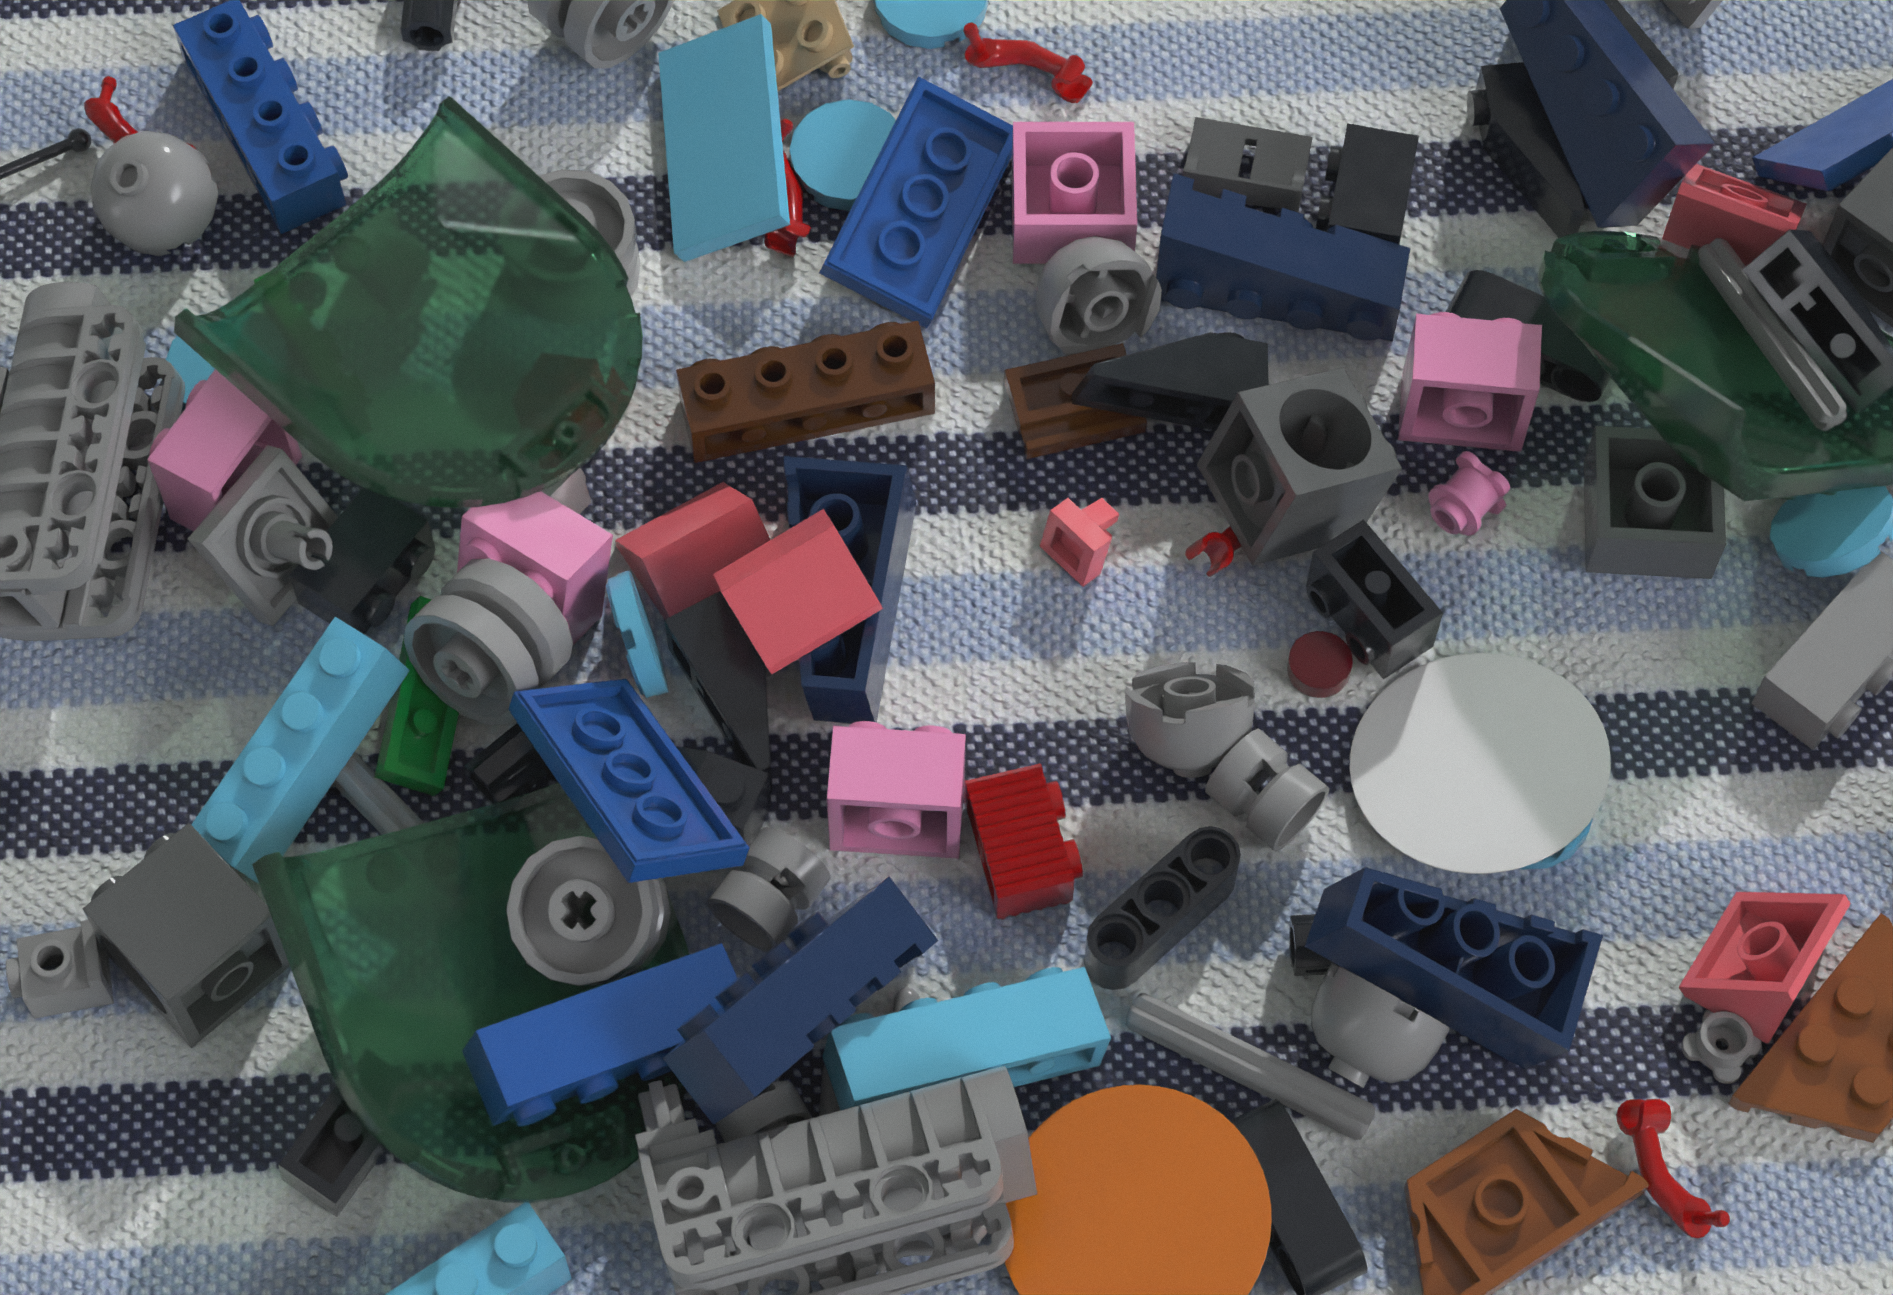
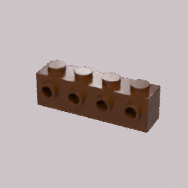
M918 321L903 324L886 322L873 327L869 331L844 336L837 334L822 335L810 343L785 348L775 346L763 347L755 350L750 355L721 361L718 359H703L695 362L690 367L676 370L680 404L695 463L935 414V380Z

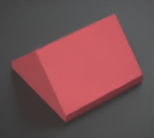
M1696 164L1681 182L1662 239L1698 252L1703 245L1710 244L1716 238H1721L1728 241L1744 265L1747 266L1788 230H1797L1807 204Z
M722 482L616 539L615 543L665 620L721 591L713 574L770 541V538L753 500Z
M824 509L713 574L721 593L771 675L883 609Z
M1736 892L1679 985V989L1685 997L1713 1013L1727 1011L1739 1015L1750 1025L1753 1036L1769 1044L1849 908L1850 901L1845 894Z

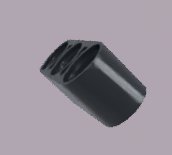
M1484 270L1467 272L1445 311L1456 314L1461 318L1491 321L1499 318H1513L1524 324L1542 325L1540 384L1581 402H1594L1602 396L1626 350V342L1622 335L1609 325Z
M1212 826L1199 828L1190 833L1094 919L1088 929L1084 957L1086 972L1094 983L1110 990L1124 989L1135 983L1230 896L1234 890L1241 856L1239 844L1230 833L1222 828ZM1209 858L1219 862L1225 870L1210 875L1196 869L1193 863L1199 859ZM1155 900H1165L1175 905L1178 912L1172 916H1157L1150 912L1146 905ZM1108 942H1119L1127 946L1132 953L1123 959L1116 960L1103 955L1099 947Z
M1274 1099L1229 1120L1248 1141L1263 1169L1271 1201L1272 1225L1269 1246L1296 1295H1321L1367 1273V1263L1362 1248L1282 1103Z

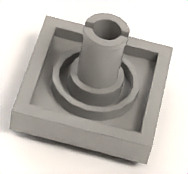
M267 445L190 535L188 540L259 622L274 626L296 600L289 577L290 573L298 564L311 570L322 568L324 563L319 559L311 557L312 555L326 560L330 559L333 545L332 539L326 531L336 521L338 516L283 449Z

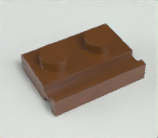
M1123 343L1004 370L1003 380L1019 435L1021 434L1025 447L1026 459L1146 432L1147 419L1144 417L1072 404L1073 391L1094 364L1127 355Z

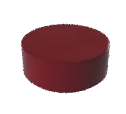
M1325 631L1309 632L1298 638L1291 647L1287 663L1288 677L1293 686L1307 696L1314 698L1333 696L1339 693L1348 683L1353 664L1352 653L1345 641L1335 634Z

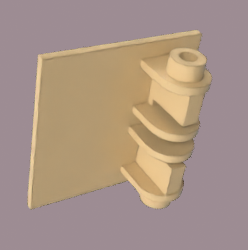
M734 0L717 10L723 28L760 14L771 23L777 91L787 87L817 68L828 73L831 78H841L851 70L850 63L853 56L850 49L854 45L836 0Z

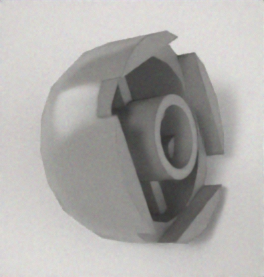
M147 130L126 135L106 149L95 166L90 189L93 210L105 230L111 236L138 253L162 256L170 254L167 250L177 248L182 243L190 245L200 238L213 219L218 198L217 183L211 179V172L207 164H210L202 153L177 136Z
M1092 236L1075 240L1059 249L1044 265L1037 280L1035 308L1048 337L1068 356L1117 345L1116 343L1127 340L1134 332L1141 338L1150 329L1160 310L1162 289L1148 263L1122 241Z
M1196 662L1161 665L1140 672L1132 678V690L1127 686L1125 689L1126 718L1129 733L1140 751L1156 764L1173 769V772L1181 777L1196 778L1205 776L1212 771V768L1218 766L1227 753L1243 737L1252 731L1255 708L1254 681L1246 672L1221 664H1216V676L1196 674Z
M1331 963L1322 979L1312 1003L1311 1027L1316 1041L1329 1054L1334 1056L1328 1068L1363 1088L1370 1076L1388 1083L1409 1080L1426 1068L1438 1052L1450 1030V1027L1421 1010H1415V1008L1401 1001L1396 996L1334 963Z

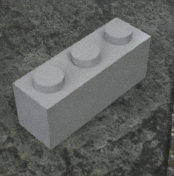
M1881 550V554L1860 569L1764 676L1752 701L1755 707L1812 750L1819 745L1828 733H1831L1837 739L1840 738L1862 710L1861 707L1855 704L1866 690H1869L1875 696L1878 695L1893 677V559Z

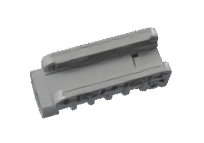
M79 282L45 284L32 290L25 300L0 413L1 638L22 641L112 638L121 636L131 630L139 621L143 611L164 503L147 459L157 435L163 429L171 428L181 415L185 396V382L174 366L164 358H143L146 343L144 342L143 330L140 324L124 307L111 305L96 285ZM162 378L164 385L155 387L157 379ZM154 388L152 399L150 400L144 391L145 389ZM153 406L158 413L152 412L151 407ZM147 428L155 429L153 441L147 447L137 451L130 450V442L138 432ZM129 468L137 470L136 476L132 473V471ZM137 482L143 491L142 494L133 496L129 508L122 499L123 497L133 495ZM130 515H131L137 522L129 521ZM125 537H133L131 551L127 556L116 561L107 560L109 549L116 541ZM106 578L115 580L114 586ZM115 594L122 603L120 606L111 607L108 616L105 617L100 612L101 607L111 606Z
M1005 1066L716 1144L713 1130L700 1133L695 1118L686 1121L676 1084L663 1087L661 1080L654 1081L648 1084L650 1091L638 1094L646 1132L635 1135L639 1159L666 1269L673 1281L676 1295H740L739 1291L747 1289L748 1295H761L764 1287L770 1281L777 1278H789L798 1283L799 1288L796 1295H902L988 1271L1002 1265L1010 1257L1014 1247L1011 1220L1005 1203L1037 1195L1028 1133L1013 1083ZM978 1226H985L988 1233L991 1234L992 1244L978 1246L977 1241L973 1239L972 1229ZM951 1233L955 1253L947 1255L942 1235ZM919 1240L927 1242L934 1249L932 1256L927 1261L910 1266L904 1265L896 1259L898 1250L910 1241ZM883 1252L887 1272L879 1274L874 1254ZM845 1263H852L853 1268L857 1271V1280L844 1284L839 1276V1266ZM816 1270L821 1290L813 1292L807 1273Z

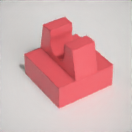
M1067 498L1050 510L1040 547L1084 587L1101 574L1112 540V535L1106 529L1117 522L1119 513L1103 498L1082 510Z

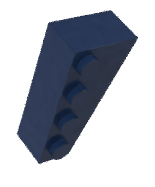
M1506 0L1499 9L1597 227L1637 226L1716 143L1604 0Z
M1173 173L1161 230L1156 278L1162 289L1161 301H1167L1171 305L1183 309L1201 307L1224 311L1240 319H1255L1258 317L1286 322L1302 330L1320 328L1343 332L1359 340L1372 341L1382 339L1393 341L1401 306L1410 248L1339 225H1335L1329 228L1327 232L1315 229L1304 218L1305 214L1283 207L1276 215L1245 207L1247 198L1245 195L1223 189L1219 198L1192 190L1194 179Z
M783 456L788 490L787 509L789 527L792 528L824 509L883 607L882 610L799 658L801 686L814 721L848 724L859 721L877 723L917 504L907 465Z
M1364 867L1324 888L1305 947L1396 996L1417 1010H1421L1519 1067L1527 1069L1570 1051L1603 935L1584 929L1575 933L1555 927V921L1532 914L1525 918L1498 911L1496 910V904L1476 898L1468 901L1443 895L1441 888Z
M890 876L827 920L824 919L819 911L811 915L787 934V937L794 944L790 949L782 941L751 965L758 974L754 980L746 972L714 997L721 1005L717 1012L711 1004H708L677 1029L684 1040L663 1057V1060L713 1125L760 1094L815 1047L813 1044L856 1012L855 1007L901 973L899 968L925 953L939 941Z

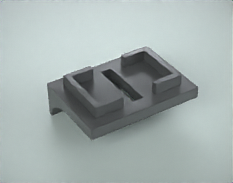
M1195 117L1182 176L1194 179L1192 190L1219 198L1221 191L1226 189L1247 196L1245 204L1280 210L1283 207L1299 213L1313 137ZM1245 145L1256 147L1250 179L1238 177Z

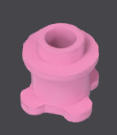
M1463 451L1456 458L1459 469L1445 485H1435L1429 492L1428 497L1431 505V516L1440 528L1450 534L1460 533L1470 536L1480 529L1481 518L1487 512L1499 514L1506 507L1503 496L1510 491V484L1501 473L1492 471L1482 464L1476 455L1469 451Z

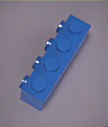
M229 0L174 24L173 28L185 64L279 232L283 234L345 206L346 201L340 181L347 179L348 173L343 160L334 145L324 149L318 138L319 135L323 134V130L309 101L299 104L293 92L298 90V86L286 60L282 57L274 61L268 49L273 48V42L262 18L259 15L250 18L240 0Z
M723 944L715 945L476 1030L463 1048L462 1053L492 1125L494 1126L515 1118L518 1126L529 1125L556 1111L554 1103L576 1095L580 1103H588L616 1090L619 1087L616 1081L639 1073L641 1080L646 1081L670 1072L671 1069L663 1060V1057L684 1040L677 1029L708 1004H711L717 1012L721 1005L714 997L737 979Z

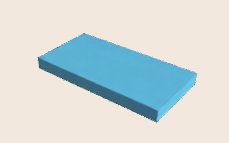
M760 14L659 52L674 254L682 261L687 262L790 225L771 23Z

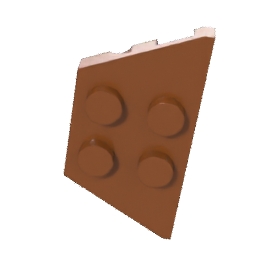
M1880 913L1732 1095L1728 1102L1731 1107L1747 1113L1751 1107L1789 1116V1123L1813 1129L1829 1127L1837 1130L1842 1136L1872 1143L1875 1142L1893 1119V925L1888 917Z
M1515 1109L1407 1179L1404 1193L1422 1295H1492L1643 1195L1649 1184L1642 1176L1633 1171L1628 1176L1592 1157L1591 1155L1594 1150L1570 1137L1563 1138L1554 1135L1547 1129L1544 1123Z

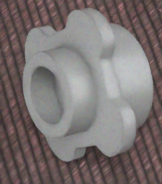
M1707 1010L1702 1017L1703 1023L1699 1030L1684 1037L1681 1045L1682 1052L1687 1059L1700 1061L1710 1068L1717 1081L1725 1084L1734 1083L1739 1079L1741 1075L1740 1067L1747 1058H1754L1760 1053L1762 1042L1753 1036L1750 1025L1739 1015L1727 1011L1713 1013ZM1721 1041L1727 1045V1049H1718L1716 1046V1042Z

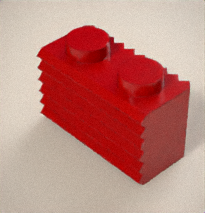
M1041 763L966 780L964 783V803L997 919H1005L1009 915L1017 916L1020 913H1030L1033 910H1042L1047 906L1055 907L1058 904H1068L1073 901L1074 879L1083 877V869L1075 840L1063 841L1060 826L1057 822L1066 818L1064 800L1058 782L1046 783Z

